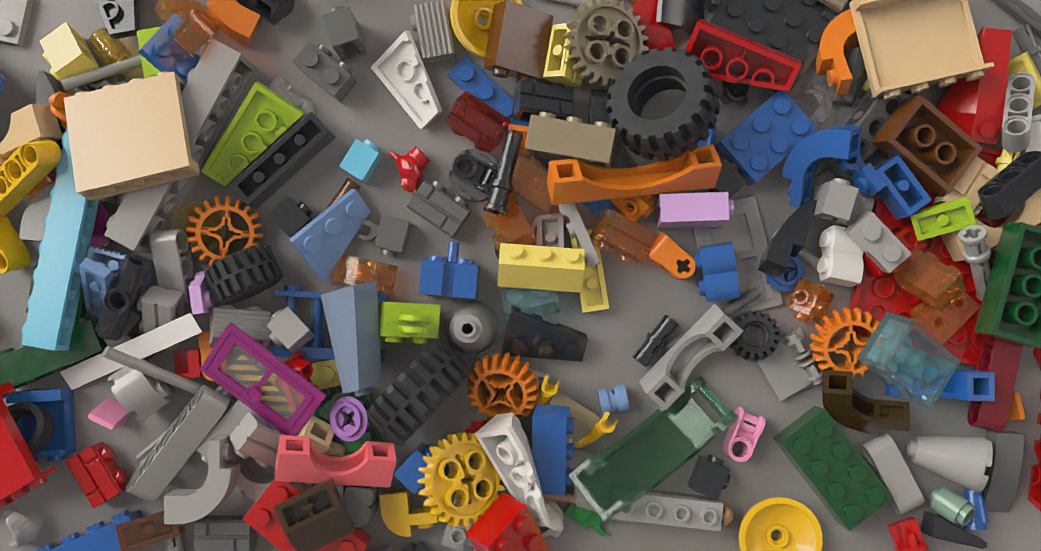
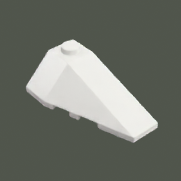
M513 412L496 415L479 429L475 436L511 496L527 506L538 527H547L550 524L527 435L521 427V422L515 417Z

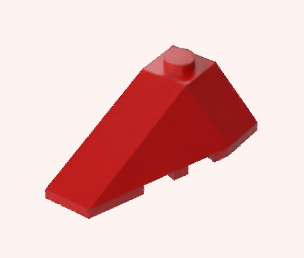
M982 27L977 38L984 64L993 62L994 67L985 71L984 77L973 81H966V78L956 79L957 83L950 86L944 98H941L936 106L941 113L975 142L997 144L1004 115L1012 30Z

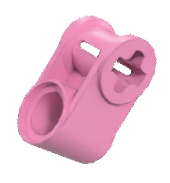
M739 406L732 416L730 427L722 444L724 454L738 462L750 459L757 440L764 429L766 418L747 413L743 407ZM737 441H740L743 446L742 451L738 455H734L732 446Z

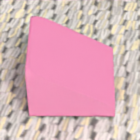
M107 398L89 413L88 418L112 430L124 426L130 413L123 408L119 401Z

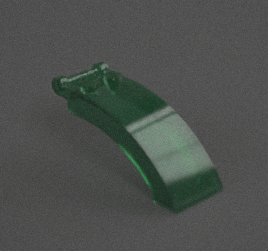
M702 376L688 385L685 391L666 411L660 407L624 437L595 456L588 458L569 475L603 521L615 516L666 480L739 418L734 411L730 412L706 386L707 381ZM698 392L720 416L721 420L715 424L692 398L695 393Z

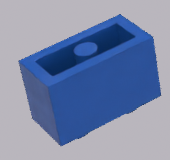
M899 154L886 159L874 168L887 184L877 194L895 219L908 217L931 201V198Z

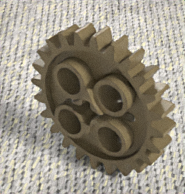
M589 0L586 4L584 3L579 6L578 11L570 15L573 20L566 23V27L571 31L563 35L564 38L570 40V43L565 45L564 49L571 50L572 52L567 57V60L574 59L576 61L572 69L580 68L582 70L580 78L589 75L590 85L598 80L600 88L607 84L608 87L614 86L612 80L617 73L620 74L623 71L622 67L627 62L631 63L636 60L635 56L649 50L647 46L643 45V41L649 39V37L641 35V31L646 26H638L637 24L641 16L638 15L633 18L631 16L633 7L625 10L623 0L616 5L615 0ZM593 22L597 24L598 31L594 29ZM617 27L621 29L622 36L619 34ZM590 48L595 52L596 59L592 57ZM615 54L619 56L620 63L617 62Z

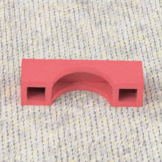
M280 435L275 464V481L319 484L329 478H333L336 485L390 488L396 465L394 443L366 441L359 450L350 455L332 457L317 451L312 445L310 437Z

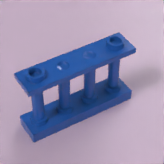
M284 285V291L275 290V296H286L285 308L288 306L295 315L297 297L313 298L311 332L315 336L298 352H302L304 358L335 360L333 347L324 346V341H321L323 323L321 295L325 293L300 292L301 286ZM377 291L378 301L388 302V297L381 296V291ZM276 344L271 345V353L275 356L292 357L293 353L285 345L281 348ZM380 350V358L382 362L384 361L385 350Z

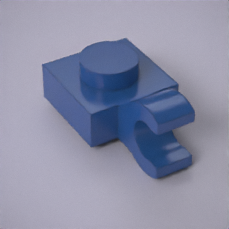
M860 153L851 158L852 164H849L846 159H841L837 162L838 167L842 171L853 173L850 177L853 179L855 187L867 198L887 186L870 163L866 165L863 162Z

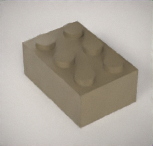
M539 112V116L531 115L525 149L532 157L553 161L579 159L591 165L612 168L618 137L616 129L611 128L612 125L606 122L596 121L594 125L584 124V120L577 117H567V120L556 119L555 114Z

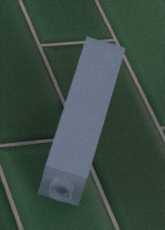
M376 281L351 285L321 295L343 393L354 392L355 396L372 393L371 387L382 384Z

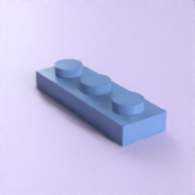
M86 257L79 265L86 312L100 318L105 306L104 296L113 286L112 270L104 263L95 262Z

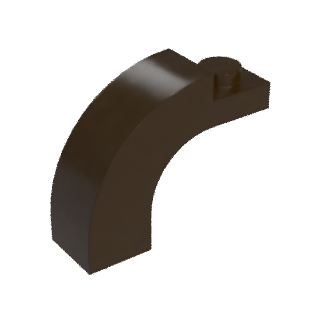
M823 371V406L835 421L850 429L879 435V429L909 431V402L877 400L865 397L853 387V372Z

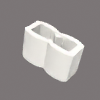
M832 225L825 229L819 238L822 257L818 261L817 271L819 272L820 281L853 287L860 284L864 267L862 256L864 252L844 232L846 227Z

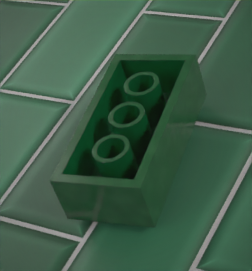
M1023 222L1003 225L976 322L975 333L1025 347L1041 349V227Z
M813 406L773 437L774 441L837 523L848 531L853 530L893 498L824 408Z

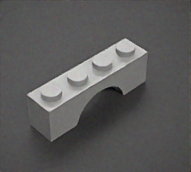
M714 303L639 381L645 393L666 411L685 391L686 380L693 368L707 355L716 351H725L743 330Z

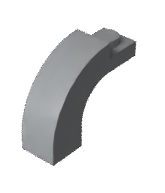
M55 182L41 189L29 202L21 220L19 239L39 242L44 239L46 229L45 217L50 210V193ZM117 195L99 199V203L116 204Z
M218 435L208 440V476L201 488L175 489L164 496V524H185L201 519L219 507L230 496L237 484L241 463L230 462L233 456V445L230 443V435Z

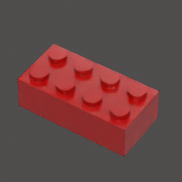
M274 479L242 520L279 550L296 551L284 534L273 506L310 487L302 482L275 481ZM354 527L355 532L315 551H364L372 537L360 527Z

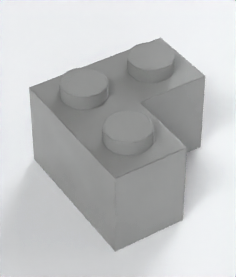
M833 178V181L824 182L814 187L812 199L816 200L811 220L831 226L837 225L847 228L864 212L872 211L875 199L867 198L858 191V188L849 186V181Z

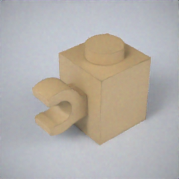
M311 415L297 433V436L310 437L314 448L324 455L332 457L344 456L346 448L341 444L331 441L334 435L331 425Z

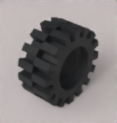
M749 310L744 314H740L734 320L743 330L730 344L731 349L735 350L737 356H742L744 360H763L777 349L781 338L779 336L780 328L776 326L777 321L775 319L769 318L770 314H762L760 310L755 312ZM757 326L762 329L764 341L761 345L752 346L745 341L743 334L747 327Z

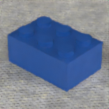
M778 90L715 145V149L728 162L731 160L740 168L741 172L739 174L747 181L746 184L751 186L789 155L801 140L813 134L818 128L785 91Z

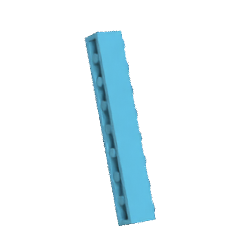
M68 126L62 136V156L60 162L56 165L57 176L55 185L50 193V210L45 217L46 229L44 239L39 245V263L33 274V291L27 302L28 315L21 332L23 337L21 345L54 351L69 350L82 287L79 265L86 259L90 248L99 199L90 201L76 193Z

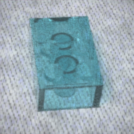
M890 312L885 313L857 358L859 362L903 397L930 409L961 362L912 319Z

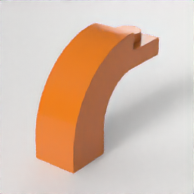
M206 0L209 13L216 25L231 39L249 47L260 26L261 15L245 8L236 0Z
M851 9L839 14L828 24L823 32L816 57L817 76L827 75L828 85L830 87L833 86L836 96L846 95L852 81L844 52L853 46L859 45Z

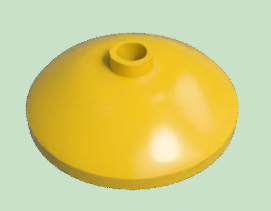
M452 0L450 9L452 28L460 43L474 55L485 58L493 7L504 0ZM509 0L523 5L521 0ZM478 16L482 18V25L478 22Z
M772 497L755 504L744 516L738 536L740 551H821L823 542L821 527L815 515L802 503L787 497ZM778 530V537L772 538V532Z

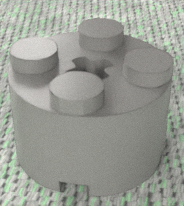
M150 358L148 360L142 359L145 362L157 366L156 363ZM124 366L108 377V382L114 381L115 383L110 388L119 403L128 413L134 410L139 414L135 418L138 421L145 420L172 401L171 396L175 394L171 384L162 382L127 366Z

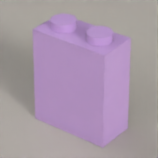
M728 192L660 194L656 202L657 230L721 228L729 221V216L734 214V203L732 199L729 200Z

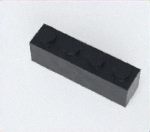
M309 112L229 186L247 206L257 209L336 137L316 115Z

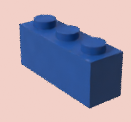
M537 404L532 416V457L542 494L565 496L567 485H572L573 468H569V460H573L574 443H569V434L574 433L575 418L570 417V407Z

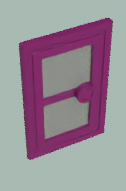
M232 322L227 325L199 369L284 435L288 436L297 435L326 397L325 393Z

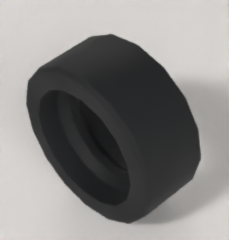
M17 402L7 407L15 423L24 415L33 414L36 416V431L26 444L32 456L45 449L53 438L55 430L54 419L49 411L30 402Z

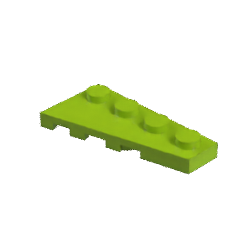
M256 81L201 172L225 187L305 112L259 81Z

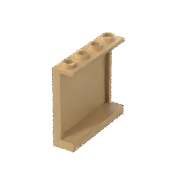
M852 0L849 3L873 98L883 96L884 100L893 99L901 96V92L908 90L915 94L928 90L929 86L938 84L939 88L957 83L956 79L966 78V81H973L984 77V72L994 67L993 62L984 64L968 0Z
M160 72L157 76L145 79L135 78L128 83L106 85L99 90L91 92L82 91L74 96L64 98L76 193L90 201L200 175L199 164L191 158L180 90L186 84L175 72Z

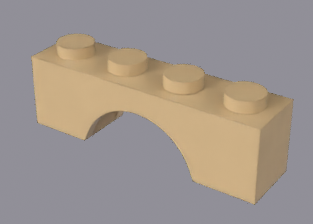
M30 104L11 113L8 134L0 142V167L23 143L46 140L55 142L62 139L57 116L51 112L50 106Z
M1041 188L1010 213L1007 219L996 228L986 226L975 218L976 224L984 227L987 231L985 241L991 251L997 249L1004 224L1023 222L1034 226L1037 224L1041 226ZM961 230L940 235L953 261L965 260L963 257L964 244L960 242L958 236Z

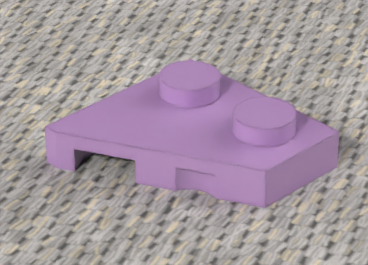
M209 262L202 264L203 271L197 272L194 281L189 285L192 315L211 314L213 307L220 306L204 275V272L210 267L208 265Z

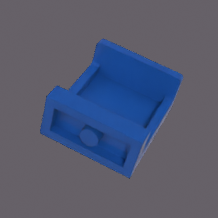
M70 387L19 390L6 397V404L30 402L48 410L53 416L55 423L53 438L45 449L33 455L35 461H38V457H47V461L66 459L65 455L76 452L74 389L71 390ZM33 414L24 415L16 422L25 442L31 439L36 431L37 420Z

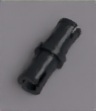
M665 314L651 333H647L645 336L647 339L632 357L644 367H647L659 349H663L666 346L664 343L679 324Z

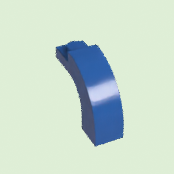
M838 125L829 127L805 137L792 149L786 159L782 172V178L792 179L788 188L790 206L800 207L812 199L814 172L822 158L850 159L859 155L862 126Z
M885 368V395L943 397L966 401H995V372L940 368Z

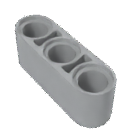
M1027 72L1015 73L1007 81L1001 143L1005 150L1014 153L1025 150L1030 142L1035 77Z
M183 229L154 230L150 236V246L158 286L166 288V290L182 291L183 306H191L189 285L195 279V271L190 245L187 242V233Z
M883 433L861 445V450L870 468L893 496L888 502L896 514L901 516L925 503L915 479L889 434Z

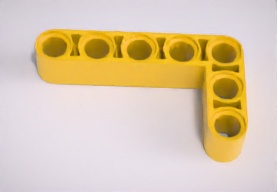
M52 140L23 143L0 167V274L24 269L30 265V253L22 240L19 239V235L6 215L60 162L62 156L61 149Z

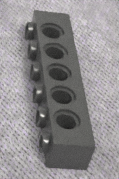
M871 88L841 124L862 126L860 155L864 163L877 151L878 148L871 142L900 103L906 98L919 96L922 92L912 94L911 90L903 91L899 97L884 100L883 96L873 98ZM824 157L820 160L834 176L852 179L850 176L853 173L844 172L838 167L837 162L841 158ZM851 158L846 159L849 164H852Z

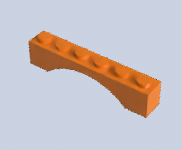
M714 145L698 146L692 152L690 150L683 152L684 156L675 159L674 156H670L667 161H658L632 168L599 167L579 159L549 161L547 187L552 205L715 188L722 164Z

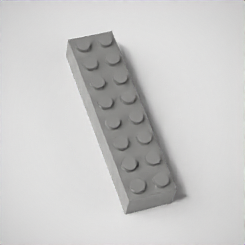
M211 38L209 44L202 48L200 60L196 68L189 72L187 84L181 92L191 158L199 164L200 171L257 68L240 52ZM198 176L123 193L120 199L121 205L116 214L109 218L104 235L133 251L152 253L150 246L152 232L154 230H167L170 228Z

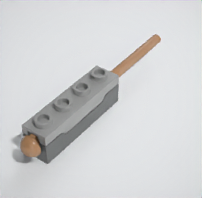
M618 485L610 486L606 507L610 519L720 532L721 526L728 525L733 519L731 508L723 504L719 499L717 501L704 495ZM566 491L565 496L543 494L544 500L576 504L574 492Z

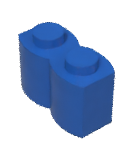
M732 241L699 246L700 253H694L696 269H702L703 279L698 280L700 296L706 295L707 302L740 298Z

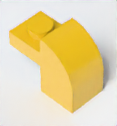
M408 488L383 490L379 495L382 519L385 525L397 535L411 537L414 532V525H417L419 529L433 527L434 523H438L439 515L433 516L430 514L433 507L412 509L411 492Z

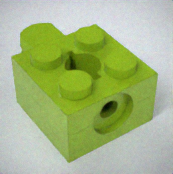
M378 301L380 340H385V342H402V337H406V341L413 343H429L430 338L438 339L440 305Z

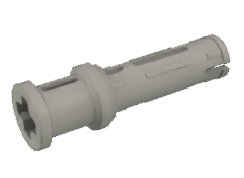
M970 225L963 228L958 236L965 248L963 250V257L970 263L976 297L983 301L990 275L988 259L991 256V250L985 241L987 238L986 229L980 225Z

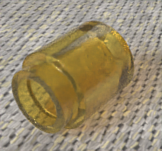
M107 28L95 31L89 39L91 48L106 66L129 59L131 56L130 51L120 39H114L109 35Z

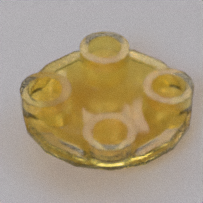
M195 199L180 206L171 219V229L185 230L188 238L195 236V232H187L186 227H196V223L189 221V217L194 216L199 219L201 215L196 213L194 209L199 207L203 211L207 210L203 203L205 200ZM219 210L211 213L204 220L202 226L219 225L222 220L223 211ZM226 218L225 224L221 226L222 229L218 228L217 231H210L221 234L223 240L227 234ZM201 235L203 242L210 250H214L220 245L215 237ZM197 241L189 243L190 251L194 246L198 245Z

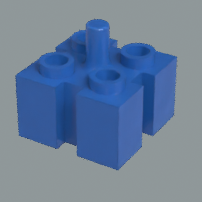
M449 242L447 258L430 255L429 260H422L419 294L478 299L480 267L475 265V261L472 259L458 258L460 243Z

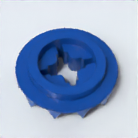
M799 255L795 258L790 256L787 269H791V271H787V273L781 274L779 277L766 274L768 279L766 283L771 284L774 290L787 292L796 289L804 278V265Z

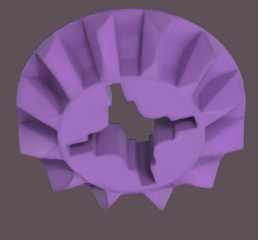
M346 396L338 399L333 404L330 411V424L334 433L340 439L355 441L367 434L366 428L371 423L368 421V410L364 407V401H359L356 399V396ZM354 413L353 421L355 423L348 424L350 419L348 414Z

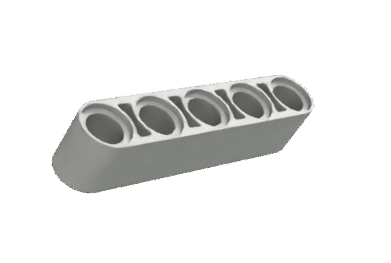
M203 385L134 472L127 484L126 492L150 503L155 502L224 414L230 399Z

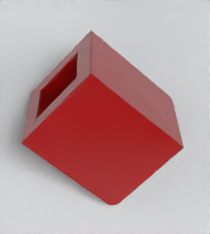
M200 349L174 352V374L184 378L203 376L199 370L202 366Z

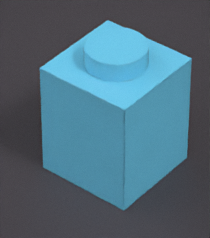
M356 139L339 167L367 184L383 156L377 152L379 147L371 141L365 139L363 143Z

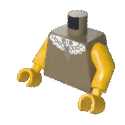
M549 375L544 377L537 404L570 407V417L575 418L574 433L569 434V443H574L575 448H582L597 441L605 433L613 432L618 420L614 423L607 422L606 419L610 414L609 412H605L600 419L597 413L558 389L560 380H557L555 385H551L547 382Z

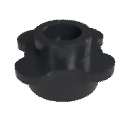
M723 81L724 95H722L721 100L724 104L737 103L739 106H743L748 102L746 95L749 84Z

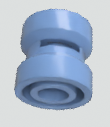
M624 384L615 386L613 390H607L606 388L597 389L602 416L605 412H609V415H611L616 410L620 412L630 410Z

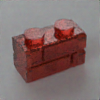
M466 91L455 100L445 123L452 127L451 129L456 135L465 136L473 142L477 149L490 153L501 142L511 120Z

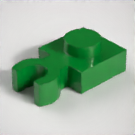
M569 503L564 510L566 516L586 530L590 524H593L596 532L601 536H606L607 534L604 529L600 528L601 522L608 521L612 525L615 523L608 514H599L578 507L575 503Z

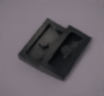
M658 0L656 23L669 30L681 29L692 35L697 21L700 18L704 20L705 0Z

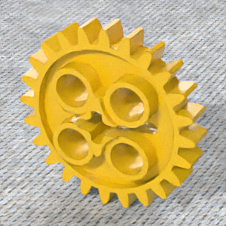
M466 432L458 433L457 436L455 434H448L447 440L438 439L439 448L436 446L429 447L432 457L423 456V460L428 465L427 467L419 468V471L425 474V478L417 480V483L425 484V488L419 492V495L428 496L423 505L433 506L430 514L433 516L439 515L440 522L447 523L448 521L449 525L456 527L458 523L462 527H468L469 523L474 524L478 517L480 518L493 504V501L499 497L497 492L505 490V487L499 484V481L502 479L475 436V433L467 435ZM471 455L474 458L472 467L469 465V457ZM446 463H448L450 469L447 476L444 474ZM478 482H479V483H480V486H481V490H480L479 494L477 495V493H476V486H477V484H478ZM455 491L457 498L455 503L452 504L451 496Z

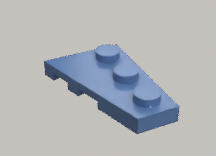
M351 189L289 239L320 281L325 282L361 227L363 220L370 213V209L358 192Z

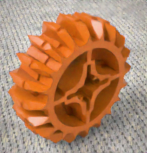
M215 196L214 201L216 205L211 207L210 202L205 200L203 203L207 210L203 211L199 207L194 209L196 213L201 215L199 219L194 216L189 217V221L196 223V227H186L187 232H195V236L187 238V242L197 241L198 245L194 246L191 251L192 253H196L200 249L203 251L199 256L200 261L205 260L207 256L211 257L209 266L214 264L215 260H220L230 255L228 254V246L234 239H247L245 245L240 250L260 245L254 242V238H263L262 233L255 232V229L262 227V223L257 222L253 224L252 222L259 215L255 212L249 216L247 212L251 209L250 206L246 205L243 210L239 208L242 202L239 198H237L235 205H231L230 196L225 197V204H220L219 197ZM223 210L222 220L219 225L202 226L204 220L211 213ZM231 211L240 214L245 219L249 230L237 229L232 226ZM225 218H227L229 230L240 234H233L232 237L228 236L229 239H226L225 246H223L221 234L210 231H217L218 228L222 229L221 226L225 224ZM201 235H208L218 239L220 244L219 254L213 252L205 245Z
M843 307L842 314H839L837 310H832L833 317L830 319L828 316L823 315L822 319L825 323L823 325L815 324V328L819 333H811L810 337L815 342L809 345L810 349L815 351L812 353V358L814 361H818L817 366L821 370L853 372L854 380L855 374H858L860 378H864L865 370L874 373V368L872 367L874 363L882 365V361L878 356L887 355L886 350L882 346L887 345L888 340L882 337L886 334V331L883 327H879L880 321L877 318H872L868 311L862 313L859 308H854L851 312L848 307ZM853 325L864 327L868 336L856 335ZM839 330L838 334L832 337L834 333ZM851 339L852 343H849L850 346L845 348L844 345ZM828 352L841 353L844 362L831 359Z
M499 352L494 353L493 357L487 354L483 360L479 359L476 362L466 382V387L469 388L467 397L472 398L471 406H479L478 414L485 412L487 420L499 414L513 412L520 421L523 416L527 417L531 413V410L536 407L538 402L540 382L539 379L535 378L536 370H528L529 362L520 363V355L512 359L509 352L504 357ZM516 382L522 388L523 395L519 392L520 389L516 386Z

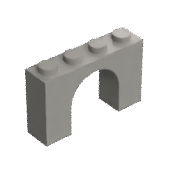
M238 400L196 448L201 453V459L208 464V440L218 435H230L237 426H240L241 420L248 412L255 415L258 414ZM233 450L230 462L241 463L236 485L242 489L241 493L246 499L256 502L275 478L267 479L255 475L245 464L244 458L238 456ZM305 483V484L310 487L313 483Z

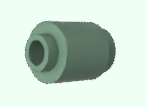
M946 486L941 489L936 488L929 498L931 509L955 525L966 526L976 511V508L971 505L969 500Z

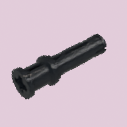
M513 130L506 131L496 178L489 184L491 192L488 203L483 208L491 214L508 215L506 207L509 195L514 191L511 181L524 136L520 132L516 131L514 137Z

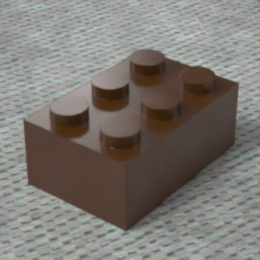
M922 95L904 99L871 142L889 158L899 154L918 182L930 193H949L983 149Z

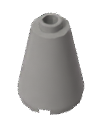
M471 300L461 302L450 310L445 319L444 330L446 338L453 348L465 354H477L492 345L497 336L498 323L495 314L487 305ZM465 323H470L473 326L471 334L465 333L463 328Z
M916 436L914 441L909 440L906 455L911 457L912 463L971 491L981 492L989 478L984 473L986 467H991L993 447L991 440L984 437Z

